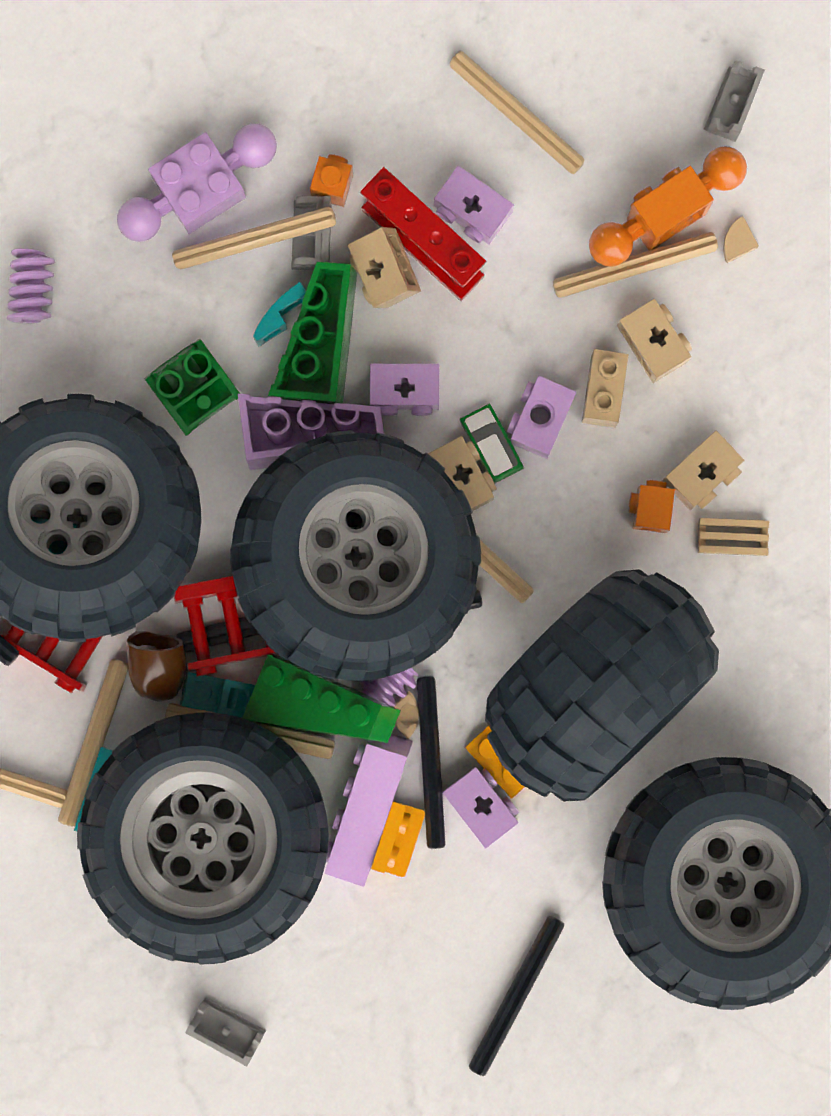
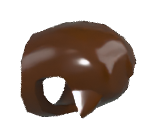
M135 631L128 636L126 641L129 677L133 688L141 697L157 702L173 699L178 695L185 677L186 657L183 640L169 635L154 634L149 631ZM149 645L155 647L156 650L144 649L139 646Z

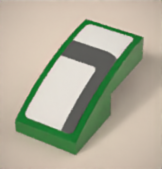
M490 403L460 418L464 431L477 449L481 458L480 461L485 470L490 474L494 484L524 469L513 444Z

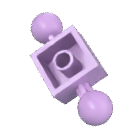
M248 124L236 133L233 140V148L221 155L206 132L148 168L161 194L151 200L137 197L126 201L120 207L117 215V224L121 233L132 241H147L158 232L161 226V218L174 211L188 234H191L246 198L244 190L233 172L243 165L250 168H260L267 165L276 153L277 144L275 136L267 127L261 124Z

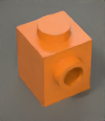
M329 154L328 158L319 156L310 186L311 196H331L332 204L344 207L353 178V166L347 164L348 160Z
M647 480L646 485H640L637 488V493L631 492L628 513L634 514L632 529L660 533L669 532L675 489L667 488V483L663 481Z

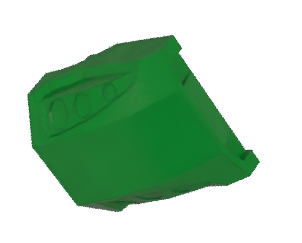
M201 339L185 347L144 378L185 436L189 435L195 428L224 407L237 400L238 393L240 394Z

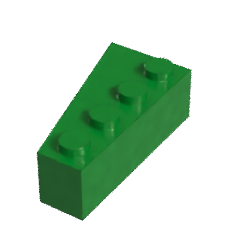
M316 262L301 303V311L297 321L294 322L290 333V341L285 354L282 355L274 384L271 385L268 396L281 397L283 400L293 401L313 400L316 403L325 404L343 403L357 272L351 264Z
M268 654L242 718L268 725L388 743L401 710L337 681L309 673L308 670L297 666L289 660Z

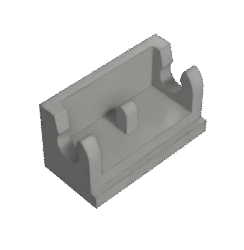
M735 61L732 67L729 66L704 130L736 142L765 69L756 66L752 70H747L742 67L741 61Z
M298 196L294 200V216L325 207L332 208L331 196ZM331 227L293 238L292 270H314L316 262L330 263Z
M204 998L185 1033L247 1067L266 1030Z

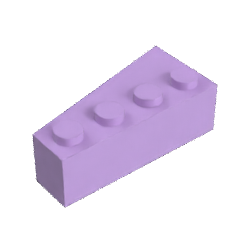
M238 393L246 461L250 470L267 468L290 448L301 442L305 443L309 440L325 436L327 433L353 430L357 433L377 434L379 432L384 434L380 407L344 403L325 404L316 403L313 400L293 401L267 396V398L251 397L249 394Z
M391 734L388 743L368 740L367 745H359L353 764L359 765L356 778L349 776L343 796L349 799L346 809H338L332 829L338 830L335 842L329 841L326 859L327 866L324 874L362 887L365 886L413 743L412 740Z

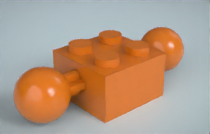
M727 146L718 147L706 156L703 163V171L698 175L691 165L683 171L677 167L662 178L663 183L653 190L649 186L633 197L635 201L630 205L631 209L627 222L622 225L615 222L603 223L592 232L589 239V250L594 260L604 266H618L629 258L633 249V242L638 238L642 240L648 251L705 216L714 201L709 191L712 189L729 191L738 187L745 179L747 164L744 156L735 148Z

